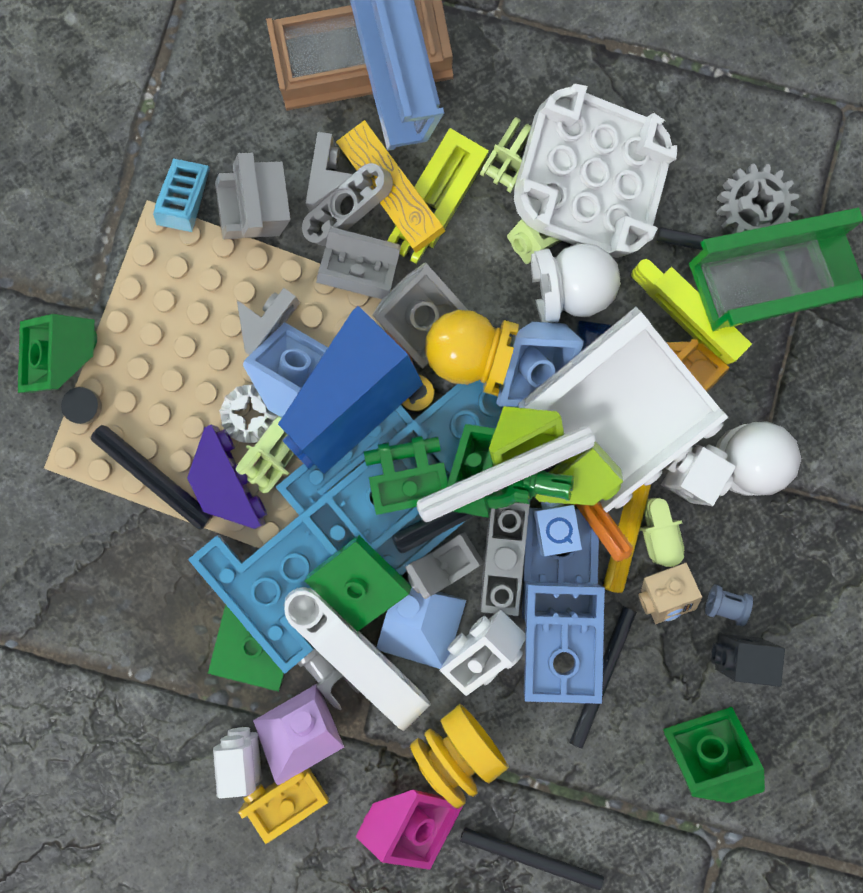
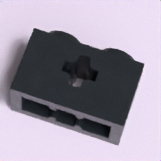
M718 634V642L713 643L711 650V660L715 664V670L735 682L781 687L785 655L784 647L763 638Z

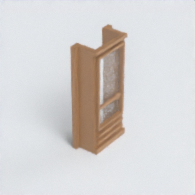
M414 0L434 82L453 79V55L442 0ZM351 5L272 20V18L266 19L279 88L286 111L373 94Z

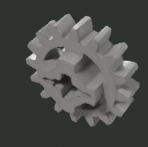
M751 164L746 169V173L741 168L733 174V179L728 178L722 185L726 191L721 192L717 196V200L724 203L716 211L717 215H726L727 220L721 225L722 228L732 226L734 228L733 233L791 222L789 218L795 216L799 211L796 207L791 206V203L799 198V194H790L788 191L794 182L791 180L783 183L781 178L784 171L782 170L778 171L775 175L770 174L771 167L769 164H766L760 172H758L755 164ZM745 185L743 197L735 200L739 188ZM779 209L776 220L770 225V221L773 219L772 212Z

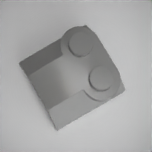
M423 263L406 275L381 300L372 316L385 331L387 330L409 352L411 359L419 367L424 368L428 364L425 354L426 336L432 324L446 313L468 309L429 265Z

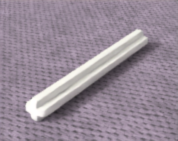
M583 426L418 500V512L425 522H430L592 448L596 441L595 436L589 427Z

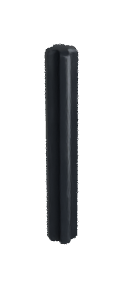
M100 425L92 433L90 439L93 443L197 529H203L208 525L213 515L203 512L197 500L109 427Z

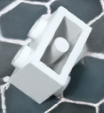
M709 444L706 448L697 445L692 447V451L688 452L683 460L679 462L672 461L666 466V469L669 471L661 485L690 503L714 506L719 495H725L730 489L734 477L731 475L736 466L726 460L728 455L719 448Z
M499 610L489 619L486 616L481 617L470 629V634L467 636L463 633L459 634L447 648L450 655L439 671L465 696L482 684H489L499 672L505 668L510 669L523 655L520 648L525 641V633L502 610Z

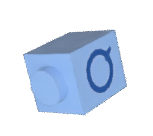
M541 502L542 509L533 511L541 555L549 556L582 550L574 505Z

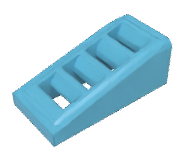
M173 158L153 212L156 225L193 232L210 170L208 165ZM184 171L198 175L196 178L179 175V173ZM180 182L193 185V188L190 189L176 186V183ZM176 193L189 196V198L187 200L178 197H173V194ZM173 204L185 207V209L179 210L170 208V205Z

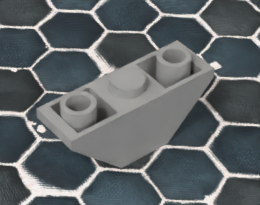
M515 502L508 507L491 509L486 533L482 574L481 612L496 614L499 610H502L506 615L518 616L530 504Z

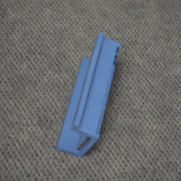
M350 0L387 151L394 150L399 146L427 142L442 118L444 110L443 107L438 108L440 102L414 0Z

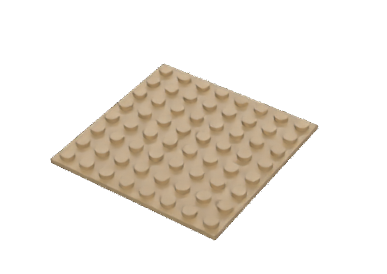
M147 200L96 331L97 344L94 349V356L83 365L75 386L90 389L99 396L102 403L101 413L95 421L89 424H76L64 416L44 469L187 521L93 443L90 439L92 433L100 425L109 427L197 500L187 477L203 430L211 424L218 426L220 431L223 430L219 410L222 407L225 396L238 386L253 384L243 367L244 360L249 355L244 349L237 301L262 317L265 313L262 309L268 298L275 292L279 294L285 288L295 295L300 302L286 323L329 347L351 312L357 306L384 330L372 316L382 299L316 283L320 263L252 238L223 239L221 227L196 218L193 232L156 225L153 215L156 203ZM251 398L246 409L235 411V414L245 418L247 430L252 418L264 417V414L253 409ZM231 438L235 446L231 453L236 464L247 453L248 449L246 446L254 447L256 443H243ZM294 455L284 468L289 474H283L267 493H262L258 489L259 485L257 483H247L252 496L258 495L265 506L267 515L263 519L266 525L253 529L213 515L211 521L204 528L261 548L299 516L277 490L276 486L304 463ZM259 458L257 459V461L254 463L253 466H255V465L257 464V462L260 460Z

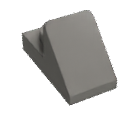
M317 132L306 197V206L309 213L353 175L331 171V169L337 170L340 148L335 147L333 136L329 133Z
M285 288L279 294L273 293L263 306L262 310L265 313L262 317L237 301L244 349L248 355L255 351L284 322L286 323L300 304L295 295Z

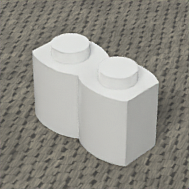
M249 727L228 730V735L220 739L221 743L213 748L218 798L248 796L256 790V784L262 780L258 733L250 732Z

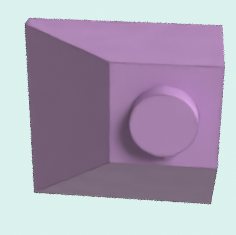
M317 684L253 720L277 785L284 783L344 748L323 694L316 687Z

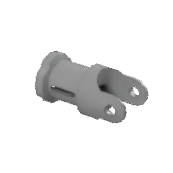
M315 648L297 663L300 667L304 666L318 682L316 687L329 703L338 710L342 708L331 694V688L340 678L344 679L356 693L360 692Z

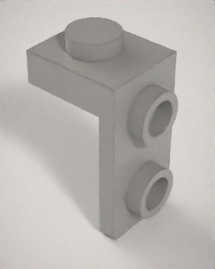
M464 532L434 552L408 564L405 568L409 574L408 579L412 588L417 593H421L424 599H427L475 570L484 562Z

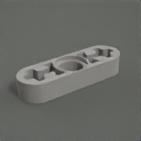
M374 163L362 166L306 215L302 224L304 237L312 243L326 246L328 232L331 227L347 231L389 195L393 186L390 172ZM373 175L377 176L375 180L377 186L375 189L370 188L373 184L371 180ZM352 196L354 201L353 209L347 215H343L340 210L341 202L345 197ZM320 221L324 222V224L321 227L323 231L321 235L317 234V232L320 230V227L318 225Z

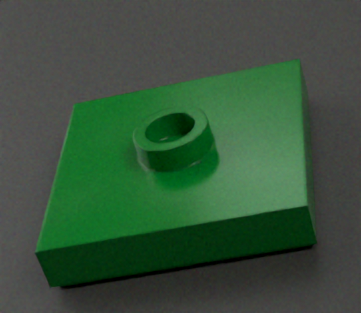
M360 535L311 571L305 579V582L356 631L362 629L408 596L412 588Z
M225 605L208 674L279 692L284 673L228 606Z

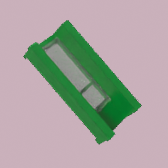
M859 207L704 239L701 242L703 250L689 262V266L712 331L863 297V279L846 237L847 233L863 222V216Z

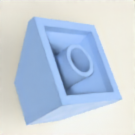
M532 321L520 329L517 335L512 336L510 347H513L514 350L504 383L500 386L496 402L498 406L518 407V403L581 352L584 341L564 323Z
M284 322L244 360L243 367L267 409L282 418L328 347Z
M411 588L408 596L387 610L376 648L388 654L441 669L450 655L447 648L456 637L466 600L442 592H437L424 599L421 593H417Z

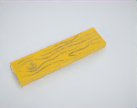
M365 120L336 141L356 171L365 164L374 163L390 172L393 186L389 195L380 204L415 253L445 232L444 227ZM375 175L371 178L373 184L370 188L375 189L377 186L375 183L377 176Z

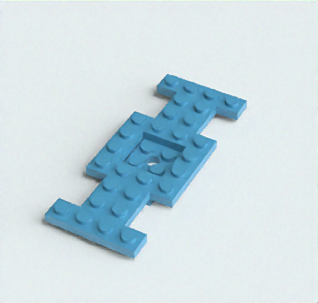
M480 380L468 385H455L415 420L400 405L325 474L316 465L308 469L302 464L276 486L277 490L299 516L244 562L238 558L220 535L214 537L188 559L284 674L314 650V647L290 625L284 610L285 598L291 591L300 587L311 588L305 582L307 575L360 535L400 575H403L407 571L405 567L408 564L424 557L464 523L458 524L406 553H400L393 543L392 536L419 522L422 518L417 507L376 515L374 505L370 501L371 488L368 477L382 475L381 463L366 466L363 451L377 449L378 444L389 442V445L392 446L411 442L413 437L422 436L423 439L438 436L441 451L427 454L428 464L444 462L448 481L465 424L496 429L504 407L498 406L496 403L498 396L483 392L484 383H481ZM414 457L393 461L395 472L417 468Z

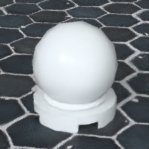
M576 244L563 249L556 258L552 256L550 249L534 251V254L531 255L532 283L540 281L542 299H536L535 301L541 322H559L562 310L573 316L590 317L606 309L616 298L621 284L618 264L608 252L599 246Z
M767 421L743 424L728 430L717 442L716 447L728 455L726 460L736 466L731 475L734 477V480L729 489L735 493L744 496L773 495L785 489L798 474L801 455L797 441L785 428Z

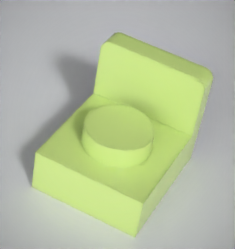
M522 219L507 235L514 251L520 255L525 264L531 262V255L534 254V251L549 249L561 242L559 239L539 233L526 225Z

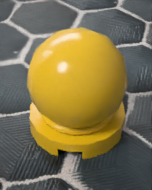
M456 310L446 313L432 324L426 336L425 354L428 363L439 377L451 383L468 385L480 380L481 383H484V393L498 396L499 386L504 383L514 350L513 347H510L512 337L509 334L517 335L519 324L503 320L501 327L495 329L486 317L474 311Z

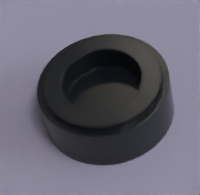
M84 387L70 389L63 396L61 402V410L65 418L76 424L92 423L98 418L102 409L99 396L94 391Z

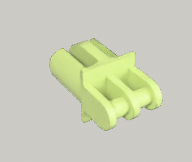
M517 117L513 119L499 144H495L494 150L480 172V175L483 177L486 174L492 177L494 184L498 185L500 182L508 187L507 191L509 193L515 188L522 162L519 154L528 141L531 126L526 124L510 150L506 147L521 122ZM495 160L503 164L501 169L492 165ZM508 168L517 172L514 178L505 173Z
M280 416L275 418L254 447L246 446L248 451L236 467V471L239 474L248 475L247 480L251 484L257 483L259 485L258 489L262 493L269 492L283 474H289L284 468L295 455L282 441L287 434L278 425L281 420ZM259 458L260 460L257 462V464H256L255 466H253L254 463H255V462L257 461V459Z
M649 498L644 510L647 526L640 527L639 531H643L650 559L656 564L674 567L684 559V544L679 528L682 520H672L669 506L664 499Z

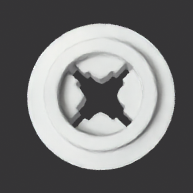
M253 384L236 387L225 396L222 407L219 410L222 427L226 429L231 438L243 443L258 442L275 418L279 417L267 409ZM251 398L253 409L264 414V417L252 418L247 430L245 418L235 414V411L246 409Z

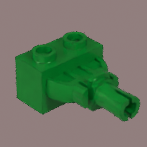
M465 424L447 487L493 467L489 447L496 430L495 428ZM540 471L454 510V512L489 518L491 509L508 507L515 502L530 504V500L536 497L537 494L569 501L572 495L570 491H573L574 476Z

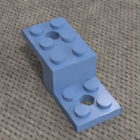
M529 508L522 594V618L526 622L524 700L529 702L602 704L605 587L598 584L599 538L579 509H575L582 550L568 552L564 556H543L540 553L533 513L534 510L542 508ZM561 652L570 653L574 658L572 669L565 673L557 672L553 667L554 658Z

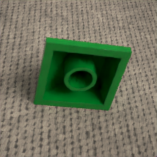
M50 314L20 321L18 393L57 390L94 356V349L97 344V333L94 330L95 319Z
M733 707L663 729V733L692 797L732 803L765 792L764 768Z

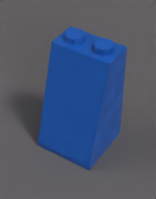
M359 306L351 312L278 423L287 434L282 441L308 469L316 465L323 474L328 472L423 385L409 355Z

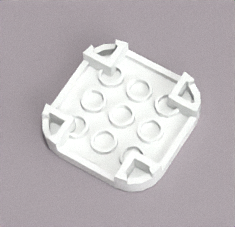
M573 84L571 87L557 90L539 106L534 116L515 183V206L519 216L526 225L539 233L572 245H597L608 252L611 257L619 258L638 251L653 239L658 229L653 226L669 164L676 160L677 145L672 146L670 135L662 125L665 120L655 113L645 117L586 93L588 86Z

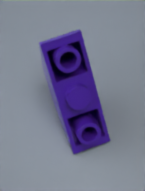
M212 424L205 427L187 477L203 512L253 529L266 525L263 517L267 515V511L258 495L252 496L247 486V483H249L247 480L248 475H241L236 471L238 464H236L231 453L235 446L226 429L220 431L218 426Z

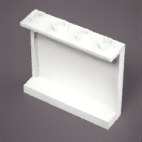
M637 307L632 309L518 403L519 408L557 411L562 418L564 435L583 426L590 428L596 442L622 471L623 483H621V488L617 494L609 500H600L606 513L614 507L618 509L628 503L633 496L632 493L643 484L647 486L655 482L661 476L663 468L672 461L679 462L683 460L688 452L692 451V446L703 437L707 439L719 432L723 427L722 422L728 418Z

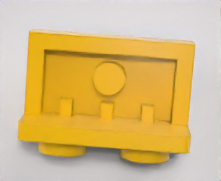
M310 768L280 785H277L275 782L267 788H264L262 784L258 785L252 794L243 797L245 802L238 813L242 819L248 816L264 843L267 844L326 805L329 797Z

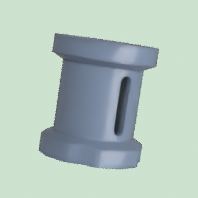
M714 585L709 592L705 614L710 617L715 615L735 620L736 625L745 626L752 611L753 597L747 593L740 596L724 591L721 586Z

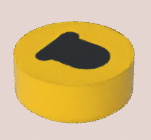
M421 375L419 377L423 385L402 403L403 407L413 412L425 410L430 406L434 398L432 383Z

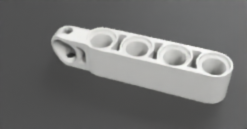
M300 587L287 595L284 602V610L290 625L399 729L405 731L431 705L426 696L363 634L356 631L314 590Z

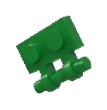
M418 436L411 438V442L392 446L388 442L378 444L377 449L363 451L366 466L380 463L382 466V475L368 477L376 515L417 507L418 500L447 487L448 481L444 462L429 465L427 454L441 451L438 436L427 439ZM409 457L415 458L417 468L395 472L393 461Z

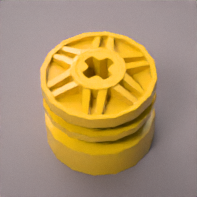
M461 704L441 719L447 737L443 739L438 733L429 728L425 732V737L430 747L420 738H417L410 744L411 751L425 779L438 794L442 795L457 809L466 803V798L461 788L472 797L478 794V789L472 778L474 773L490 784L509 768L508 763L496 744L474 716Z

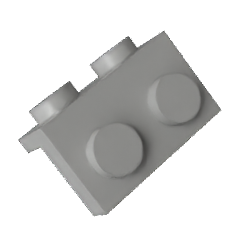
M331 227L328 232L326 248L319 267L316 283L383 299L391 290L401 246L396 243Z

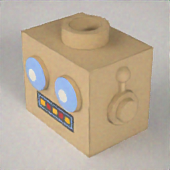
M687 563L644 578L641 589L642 593H639V599L645 613L652 615L655 624L675 620L682 614L696 610L702 599V595Z

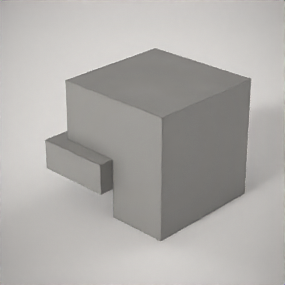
M238 153L233 163L234 173H219L215 182L222 238L238 239L280 236L291 220L283 162H254L253 153Z

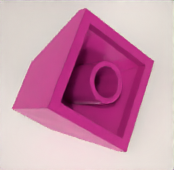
M410 790L373 803L363 820L356 838L382 863L430 870L462 807L459 809L454 808L443 796Z

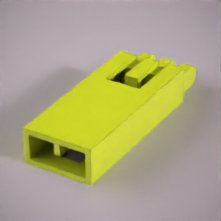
M449 128L414 186L425 203L436 209L434 215L444 229L487 160L489 150ZM396 226L387 241L397 244L399 238L403 239L399 254L405 257L411 246ZM440 236L417 253L414 251L410 261L417 264L427 247L434 248Z
M643 259L632 270V278L687 333L694 339H698V343L704 344L727 365L735 362L752 345L735 327H725L713 332L699 292L674 268H669L663 274L650 260Z

